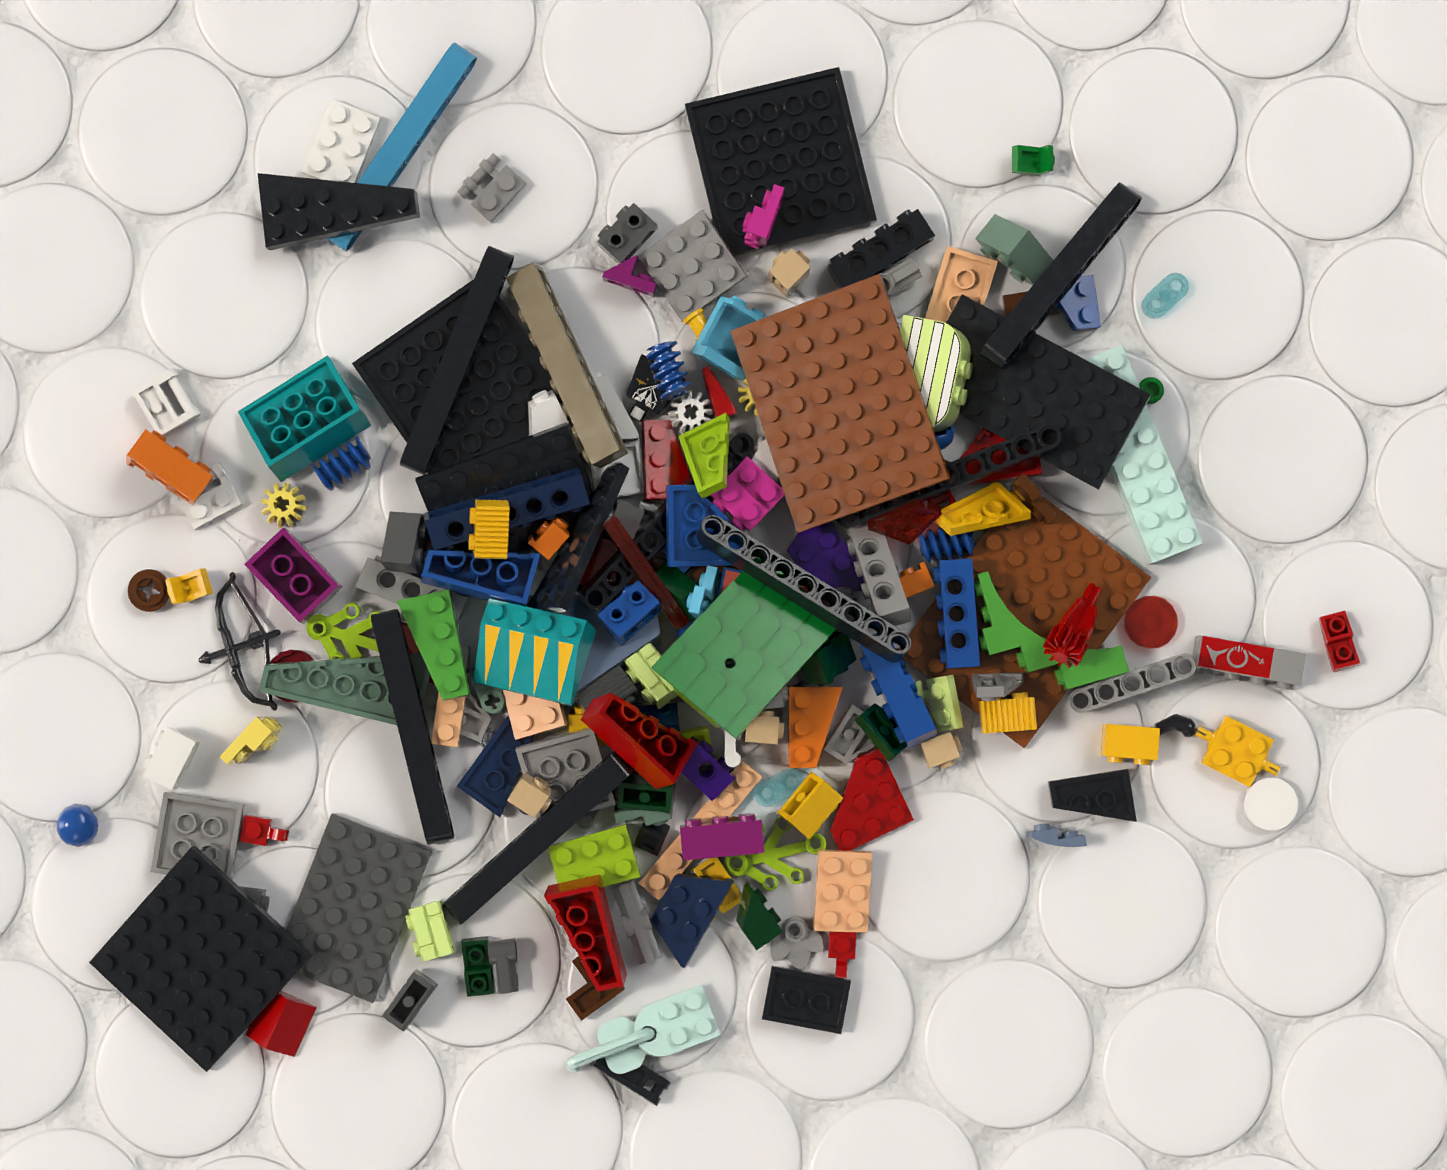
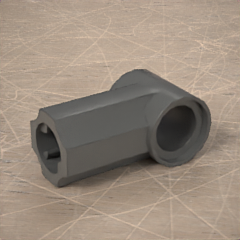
M515 938L488 941V956L490 965L493 968L495 994L519 991L516 970L518 956Z

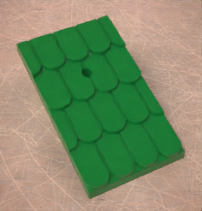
M758 557L753 559L757 564L763 563ZM742 571L681 637L670 646L651 669L672 685L676 694L717 729L721 726L732 737L737 739L837 629ZM775 571L778 577L786 578L782 572ZM800 585L798 586L799 590H801L804 593H808ZM736 663L733 668H726L727 664Z

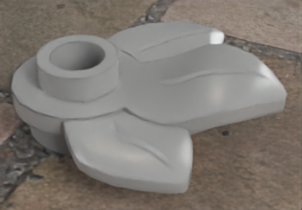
M791 917L783 923V932L772 940L770 948L773 961L781 960L787 956L791 964L800 971L807 966L811 952H822L824 950L820 934L808 929L806 922L799 917ZM793 925L800 928L799 934L792 935L790 928Z

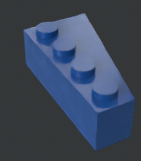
M429 550L421 575V583L445 590L449 589L456 593L486 601L490 598L526 606L540 554L507 553V559L474 558V553H464V551Z
M860 644L863 657L859 658L864 671L866 673L870 671L874 678L871 681V685L876 695L882 694L886 702L882 707L888 720L893 718L897 725L894 728V732L900 743L905 742L909 749L937 736L936 727L922 697L917 694V687L911 674L906 671L903 659L897 663L888 662Z

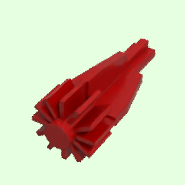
M1089 583L1082 598H1078L1057 626L1055 625L1043 644V647L1046 648L1044 654H1052L1049 660L1057 661L1058 666L1066 663L1068 668L1072 664L1077 667L1079 662H1081L1089 646L1086 642L1094 630L1098 611L1095 604L1102 592L1101 587H1096L1094 583Z

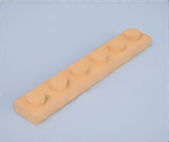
M741 760L740 764L731 772L735 779L713 801L709 799L693 819L701 818V823L712 822V817L728 816L729 818L761 780L762 776ZM680 834L639 882L657 900H660L665 894L674 876L677 873H682L693 861L683 860Z

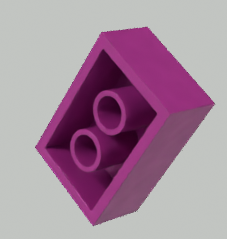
M284 527L244 564L299 623L303 624L343 588L304 545Z
M755 813L739 814V820H728V816L712 817V822L701 823V818L686 819L685 825H680L683 860L765 853L761 818H756Z

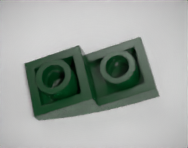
M488 936L461 940L467 997L494 994L492 965H490L488 956Z

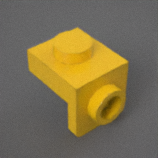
M206 568L166 579L167 592L173 605L188 603L213 594Z

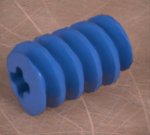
M677 341L663 342L647 349L651 351L647 355V359L655 361L650 365L651 370L659 371L653 376L654 380L662 381L657 385L658 391H666L660 396L661 401L671 400L689 393L685 389L691 385V382L682 381V378L688 373L687 371L678 370L684 365V361H675V358L681 352L672 351L671 349L678 344Z
M358 436L355 437L357 446L347 442V452L338 447V457L328 453V463L320 458L319 468L312 464L317 476L328 490H334L333 481L340 486L343 485L342 476L351 480V470L360 475L362 473L360 465H363L366 469L371 468V457Z
M938 527L936 535H934L931 529H927L926 537L923 536L921 531H917L921 556L925 557L928 563H931L932 555H935L937 560L941 561L943 553H946L950 560L952 559L953 551H956L961 558L963 557L964 549H967L970 556L973 555L975 547L973 531L950 536L947 533L945 534L941 527Z

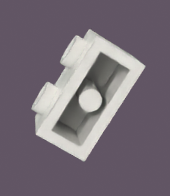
M167 727L165 731L161 730L155 740L157 748L154 754H149L144 762L143 769H145L143 777L170 790H177L201 741L172 727Z

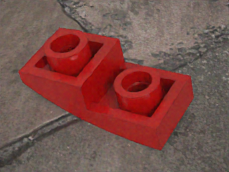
M1346 611L1319 617L1322 636L1332 671L1336 672L1359 666L1360 661L1352 640L1353 632Z

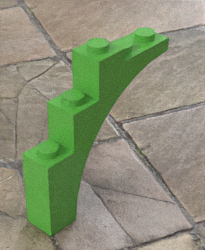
M987 571L975 576L977 581H974V591L977 597H982L984 604L983 607H980L984 623L989 622L990 625L988 628L981 629V635L978 636L980 649L982 652L986 651L987 656L1018 647L1019 653H1016V659L1019 668H1024L1025 673L1057 664L1058 669L1054 670L1058 686L1063 685L1064 690L1129 672L1122 646L1106 649H1087L1077 667L1072 664L1068 668L1066 663L1058 666L1057 661L1049 660L1052 654H1044L1046 648L1043 647L1046 639L1024 626L1007 609L994 588L989 572Z

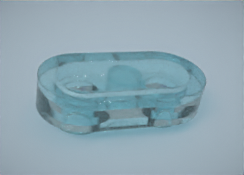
M1172 273L1166 276L1143 298L1141 304L1143 313L1152 319L1160 318L1187 294L1189 283L1186 277L1179 273ZM1178 282L1180 289L1177 291L1173 290L1171 283ZM1152 301H1160V308H1154Z
M785 769L757 783L753 791L754 799L761 806H773L790 798L804 781V777L796 769ZM790 776L796 779V784L793 787L786 785V779ZM764 788L771 789V797L764 798L761 794Z

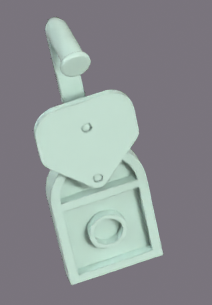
M702 985L646 1006L640 1011L635 1022L625 1017H618L603 1023L597 1032V1039L600 1045L569 1057L566 1063L567 1069L572 1073L580 1071L583 1065L605 1058L608 1068L613 1073L624 1074L639 1068L646 1054L654 1057H667L720 1037L721 1034Z

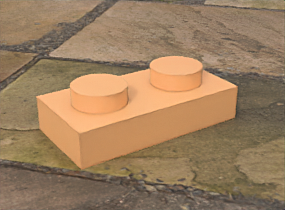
M438 692L431 744L459 747L466 697L443 701Z

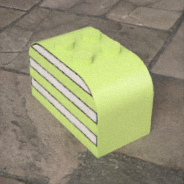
M903 315L900 332L934 432H940L949 428L955 422L960 406H964L966 402L967 390L964 389L966 379H970L973 364L970 363V344L963 333L944 322Z

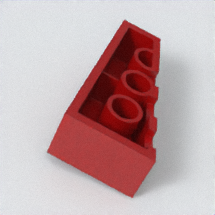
M613 693L593 699L580 719L655 789L675 784L698 744L697 741L691 738L686 739L681 736V732L676 729L667 728L660 724L657 718L651 715L646 716L639 712V708Z
M601 875L548 885L544 897L548 905L550 904L554 910L557 921L563 926L571 946L578 953L581 963L597 992L624 986L627 973Z

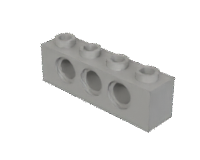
M880 520L849 529L851 539L846 542L850 556L855 555L857 559L856 562H853L857 577H863L864 583L861 584L865 600L870 598L872 604L868 606V610L894 626L911 622L910 608ZM884 596H888V597H889V598H887V599H880L881 597H884Z
M376 555L374 560L369 557L367 558L355 586L398 604V600L410 598L407 594V588L412 583H417L420 586V594L418 596L445 590L421 583V579L414 576L415 573L387 571L380 562L381 557ZM387 573H393L396 578L395 584L390 588H386L382 583V579ZM451 591L458 626L469 599L463 597L464 594Z

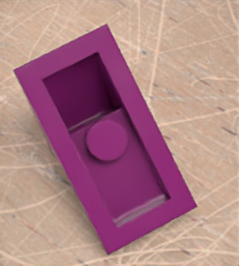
M638 255L608 269L602 276L605 282L654 297L657 289V284L652 282V277L638 273L637 277L633 276L638 262Z

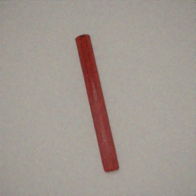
M616 516L608 518L603 523V526L647 589L660 602L661 609L677 630L685 627L689 623V619Z

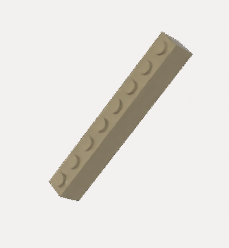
M531 263L506 278L510 286L507 288L508 293L518 303L520 308L518 310L519 317L529 327L531 332L528 334L529 339L536 348L538 347L541 353L539 357L540 363L546 371H549L552 377L550 380L551 387L556 394L560 395L563 401L560 404L564 414L570 417L574 425L571 427L575 438L581 441L584 447L582 454L588 464L603 468L628 454V451L543 268L535 263Z

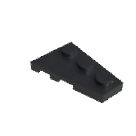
M1128 769L1048 781L1052 808L1137 822Z

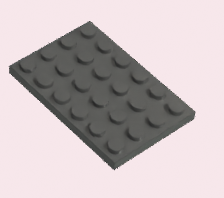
M332 813L286 929L313 955L296 974L374 1003L405 924V916L408 915V909L412 906L432 851Z

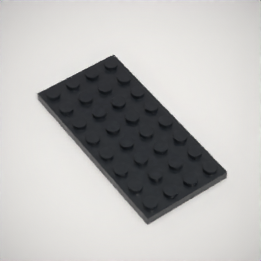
M962 294L946 324L965 335L971 348L970 363L973 364L970 379H966L964 389L967 390V398L964 406H960L959 415L1005 440L1044 425H1055L1062 433V445L1057 450L1039 456V458L1099 490L1151 394L1036 333L1031 336L1007 367L1003 370L980 355L984 344L1006 317ZM1054 431L1046 432L1043 435V442L1047 445L1054 444L1057 441V433ZM1022 441L1018 447L1030 453L1032 444L1029 441Z

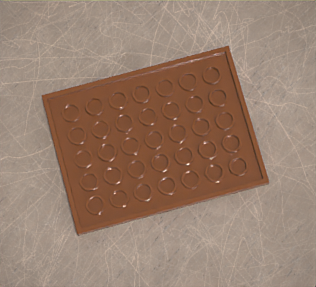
M880 274L730 331L797 533L811 530L950 479Z
M1039 495L1057 514L1048 524L1044 521L1039 523L1031 515V518L1028 520L990 527L976 543L973 555L970 556L968 554L965 559L972 558L974 581H977L975 577L977 574L988 571L994 588L1007 609L1024 626L1045 639L1078 598H1082L1089 583H1094L1096 587H1101L1102 592L1095 604L1098 611L1094 630L1086 642L1089 645L1087 649H1099L1151 577L1050 501ZM1025 501L1023 502L1029 510L1032 509ZM950 580L947 584V590L949 593L957 595L961 591V584L957 580ZM975 594L978 636H980V630L988 628L990 625L989 622L984 623L980 607L984 606L982 597H977ZM935 599L908 634L911 639V647L903 659L930 679L953 674L958 700L978 715L979 701L983 700L976 697L972 687L971 674L1023 672L1024 684L1005 697H1001V700L1012 699L1011 693L1028 692V697L1035 698L1037 729L1002 732L1025 749L1068 691V689H1063V685L1058 686L1054 674V670L1058 669L1057 664L1025 673L1024 668H1019L1016 659V653H1019L1018 647L987 656L986 651L982 652L979 646L980 666L945 669V663H940L939 648L944 647L943 636H938L937 621L942 620L941 610L936 609ZM954 606L949 610V617L951 620L959 622L963 618V611L961 608ZM953 634L951 637L953 647L960 649L964 646L965 638L962 634Z

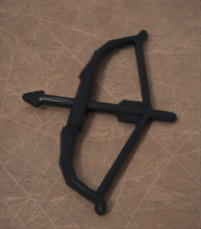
M231 572L229 575L230 579L217 593L215 604L217 630L221 632L225 648L210 654L208 651H205L199 658V662L211 664V660L227 654L232 668L231 674L238 684L241 693L252 703L270 706L273 711H276L278 707L273 702L271 694H267V700L255 697L248 690L241 672L237 651L249 646L254 650L264 647L265 665L270 664L269 639L279 636L281 631L277 629L266 633L236 585L235 573ZM230 587L233 588L259 630L250 633L246 641L235 645L222 609L224 594Z

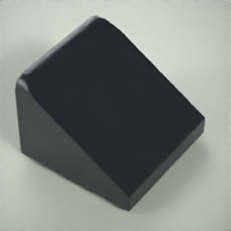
M643 822L633 846L658 856L670 826L665 823L658 826L653 824L646 826L645 822Z

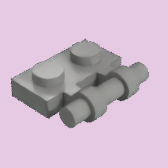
M494 153L487 160L483 159L480 162L479 169L471 177H467L463 181L464 185L457 191L464 199L473 192L477 197L472 201L471 206L490 223L527 185L507 165L498 172L494 167L500 161V158ZM488 174L493 180L482 190L478 184Z

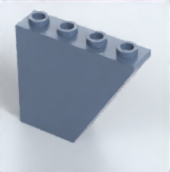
M653 584L644 585L657 599V592ZM595 590L590 592L588 596L589 603L594 605L598 600V594ZM576 592L568 611L557 614L587 620L597 630L577 693L616 666L620 665L622 669H625L626 659L639 652L648 643H651L654 647L661 644L659 614L623 646H620L600 625L598 618L600 610L596 611L582 607L578 600L579 592ZM620 592L611 600V602L615 601L620 596Z

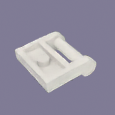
M175 368L162 373L132 391L153 429L163 436L201 415L198 407L193 406L177 378L179 375ZM165 383L169 384L185 411L180 416L177 415L161 387Z
M220 462L212 465L210 474L213 475L212 480L218 478L221 485L202 494L194 506L176 496L195 530L243 505Z
M725 731V762L729 767H736L741 762V755L736 751V740H741V735L735 739Z

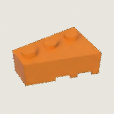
M145 429L126 455V465L131 468L137 466L146 473L145 476L152 481L154 479L166 486L165 488L194 506L212 481L211 469L200 461L195 464L188 459L189 454L178 446L172 448L165 443L166 438L155 430L149 432Z
M788 687L789 768L817 767L843 687Z

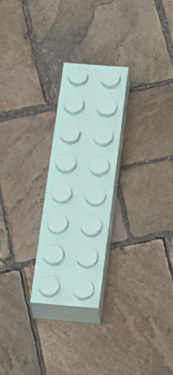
M1123 345L1085 359L1140 388ZM1146 404L1110 472L1149 565L1200 545L1202 540Z

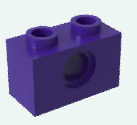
M692 736L691 739L697 741L698 744L681 773L713 801L735 779L730 771L733 767H729L722 756L719 759L712 754L714 749L707 741L703 739L699 742ZM703 763H710L708 769L704 771L699 770Z

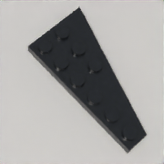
M257 173L265 247L269 251L420 218L418 195L414 189Z
M620 463L609 466L604 470L601 481L589 499L590 504L585 506L569 537L558 549L557 556L527 607L552 613L568 611L630 468Z

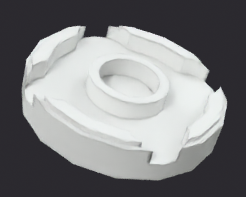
M1265 777L1255 781L1247 789L1243 808L1247 818L1253 825L1264 830L1276 831L1286 827L1294 820L1298 811V798L1295 790L1287 782L1279 778Z

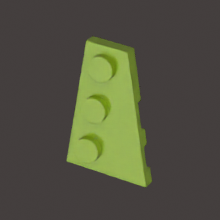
M727 413L678 436L697 491L702 499L727 487L730 418Z

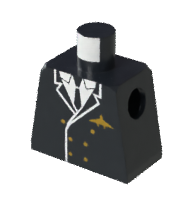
M643 354L639 358L626 394L628 398L635 401L628 415L641 423L649 410L660 415L673 400L661 401L660 396L666 391H658L657 385L662 381H656L653 377L659 371L651 370L650 365L655 361L648 360L647 356Z

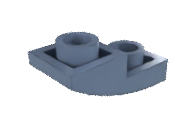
M1049 823L1034 825L1033 831H1027L1028 837L1046 844L1063 847L1087 846L1085 835H1078V830L1061 832L1062 837L1059 838L1057 828H1050Z

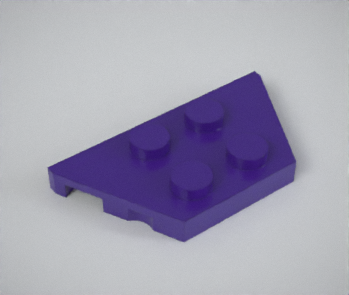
M832 522L797 533L787 549L789 556L796 565L834 589L847 586L851 588V592L862 591L861 584L864 583L863 577H857L853 563L856 562L854 556H850L848 546Z

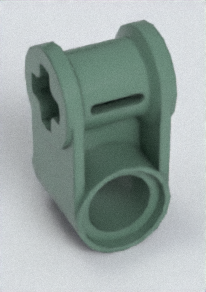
M475 668L469 670L472 682L474 679ZM473 682L483 710L491 714L504 712L507 706L503 690ZM491 696L500 698L496 709L488 705V702L492 701Z

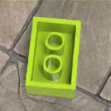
M627 824L556 843L548 847L558 883L600 874L603 886L606 887L641 876Z

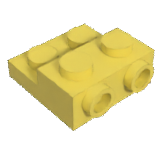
M271 716L269 718L255 717L224 751L220 758L226 764H238L239 762L244 763L253 751H265L266 749L269 751L279 740L277 735L281 732V724Z

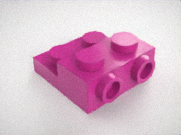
M774 184L772 191H766L762 208L755 206L753 213L747 212L742 231L746 233L744 237L745 245L759 249L760 246L766 248L783 200L784 187Z
M747 456L727 476V487L711 494V497L714 499L711 503L723 513L727 511L734 517L731 522L739 530L744 531L747 529L751 532L785 494L783 489Z

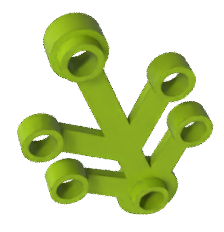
M350 602L344 609L329 617L324 614L313 615L307 621L306 630L312 639L322 642L329 655V659H333L335 656L345 658L342 653L338 652L332 637L342 641L351 658L363 657L358 646L379 652L376 639L361 635V633L372 628L371 615L382 611H374L368 618L347 629L336 627L335 625L347 618L355 619L360 615V606L355 602ZM349 606L355 607V615L348 613ZM316 623L323 625V632L316 631Z
M779 816L775 820V828L764 844L765 853L726 856L724 866L730 875L742 876L746 874L761 883L764 889L772 891L778 885L776 876L772 874L765 875L752 865L763 862L788 877L791 883L799 884L804 879L803 871L799 868L790 867L778 858L806 851L817 855L818 849L825 850L826 840L823 835L815 833L810 839L806 838L805 841L775 848L784 832L788 831L791 827L788 823L787 828H779L778 821L783 819ZM762 824V830H763V835H764V833H765V828H764V826H763V824ZM814 838L820 840V846L816 849L810 846V842ZM733 859H742V866L735 868L732 865ZM793 871L801 873V878L798 881L791 879ZM768 877L775 880L773 887L765 885V880Z

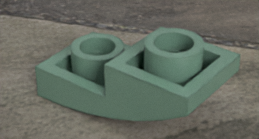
M616 803L614 816L617 823H632L643 816L646 826L651 824L658 826L672 819L673 807L670 813L617 808Z

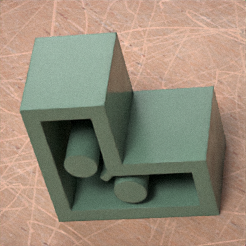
M994 214L975 238L982 246L981 252L990 259L996 257L1004 266L1010 268V275L1020 283L1026 281L1034 285L1053 262L1050 255L1028 229Z

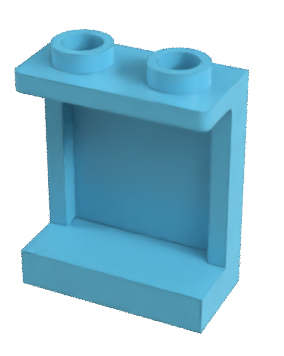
M734 295L731 298L721 296L691 353L726 375L743 381L745 374L730 331L763 319L766 315L754 308L749 310L745 307L746 302Z

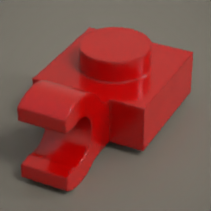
M244 815L239 842L268 846L269 839L287 841L289 830L271 827L272 819Z
M829 931L828 958H836L835 977L847 978V959H855L856 932Z

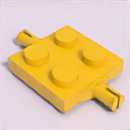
M1227 715L1224 716L1219 727L1213 732L1200 725L1197 727V730L1205 735L1196 731L1194 736L1208 742L1207 750L1201 760L1202 764L1248 787L1251 786L1254 778L1261 770L1275 777L1278 772L1269 767L1280 771L1281 766L1267 760L1268 751L1274 739Z

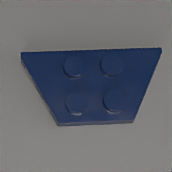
M677 873L671 881L650 920L682 968H685L690 962L732 887L734 880L728 878L725 880L711 879L709 876L693 877L690 874Z

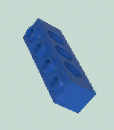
M972 558L941 560L938 562V567H934V582L939 583L940 594L935 595L936 609L941 610L942 620L937 621L938 636H943L944 647L939 648L940 663H945V669L980 666ZM950 580H957L961 584L959 594L953 595L947 590V584ZM954 606L961 608L963 611V618L959 622H955L949 617V610ZM955 633H960L965 638V644L960 649L953 647L951 644V637Z

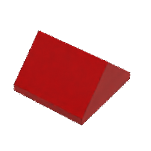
M280 991L250 1024L246 1036L264 1049L295 1057L317 1007Z

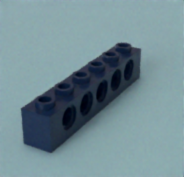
M578 467L424 513V520L433 549L447 551L454 548L458 543L464 541L468 543L469 534H474V524H470L469 514L470 508H475V500L477 499L508 500L509 506L515 509L514 513L509 515V528L515 526L519 528L528 527L535 520L542 518L544 520H551L558 517L559 513L569 510L570 512H578L583 510L590 502ZM557 491H564L566 493V497L558 501L552 498L553 494ZM531 499L541 501L540 505L536 508H529L526 504ZM453 522H460L463 525L459 531H452L448 528Z

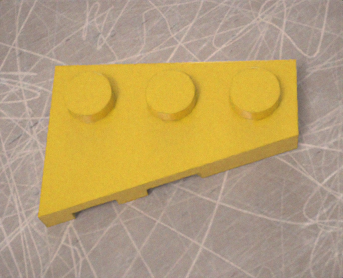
M995 482L934 513V522L950 536L1031 518V510L999 482Z

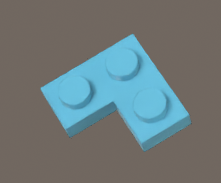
M707 565L706 573L703 572L701 574L699 586L695 585L693 593L690 592L688 595V612L695 619L703 614L716 600L722 574L717 567Z

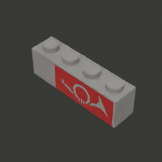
M1202 635L1195 636L1192 654L1196 660L1197 674L1213 676V672L1224 673L1223 678L1239 681L1240 676L1250 678V683L1266 685V681L1276 682V688L1292 690L1293 686H1301L1306 658L1305 653Z

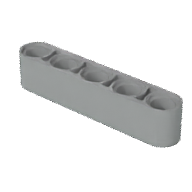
M1183 653L1080 687L1070 694L1068 699L1069 706L1075 712L1084 713L1189 678L1196 671V660L1190 654ZM1188 659L1192 664L1191 671L1188 673L1179 672L1176 666L1178 660ZM1160 667L1166 672L1165 680L1162 682L1154 681L1151 677V670L1153 668ZM1128 676H1136L1139 679L1140 687L1137 690H1129L1126 687L1125 680ZM1108 684L1113 687L1114 696L1111 699H1105L1101 696L1100 687L1102 685ZM1077 693L1087 695L1089 702L1086 707H1078L1075 704L1074 698Z

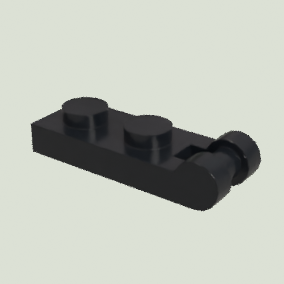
M605 1058L596 1060L593 1065L594 1068L655 1106L659 1104L661 1100L659 1097L663 1090H667L671 1084L667 1079L643 1064L639 1068L624 1074L613 1073L608 1068ZM648 1079L655 1083L651 1091L643 1088Z

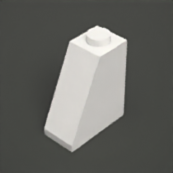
M601 372L591 373L623 442L639 440V433L609 378L602 376Z
M544 390L535 394L532 397L533 400L528 402L529 436L567 422L578 453H582L583 449L575 438L553 391L547 392Z

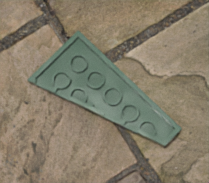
M410 653L423 705L430 673L421 653ZM380 656L266 664L264 667L258 692L397 725Z

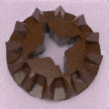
M145 569L136 573L128 585V597L131 603L137 609L145 612L157 611L166 606L170 598L167 592L166 576L153 569ZM150 583H153V588L159 591L160 594H151L150 598H146L147 593L140 590L139 587H149Z

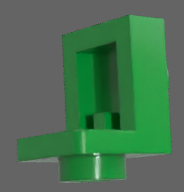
M1052 145L1043 147L1012 146V173L1040 176L1053 171L1055 157Z

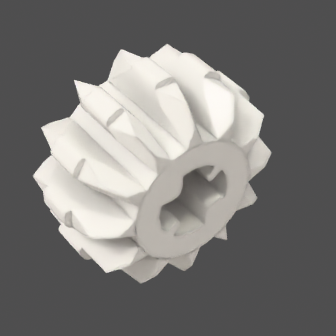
M688 390V399L685 400L683 396L677 397L681 402L680 404L671 401L670 406L678 411H670L668 416L671 418L678 417L671 425L672 427H677L682 424L679 431L680 434L685 433L687 427L691 430L702 425V422L710 421L705 416L714 414L713 409H704L711 403L709 399L700 403L703 396L701 392L697 394L695 399H692V391ZM691 407V410L693 408L698 410L696 411V418L691 420L690 416L688 419L684 417L687 414L686 408Z

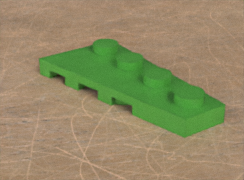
M448 589L398 600L397 603L441 699L448 701L470 696L451 591Z

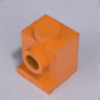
M559 516L551 519L549 522L544 520L535 531L537 536L535 537L531 534L528 537V544L549 560L569 537V530L567 529L569 525Z
M925 562L918 564L919 570L915 571L914 567L899 572L901 577L899 579L906 599L935 586Z

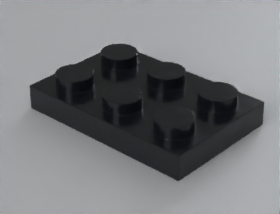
M772 965L762 1019L841 1034L851 980Z

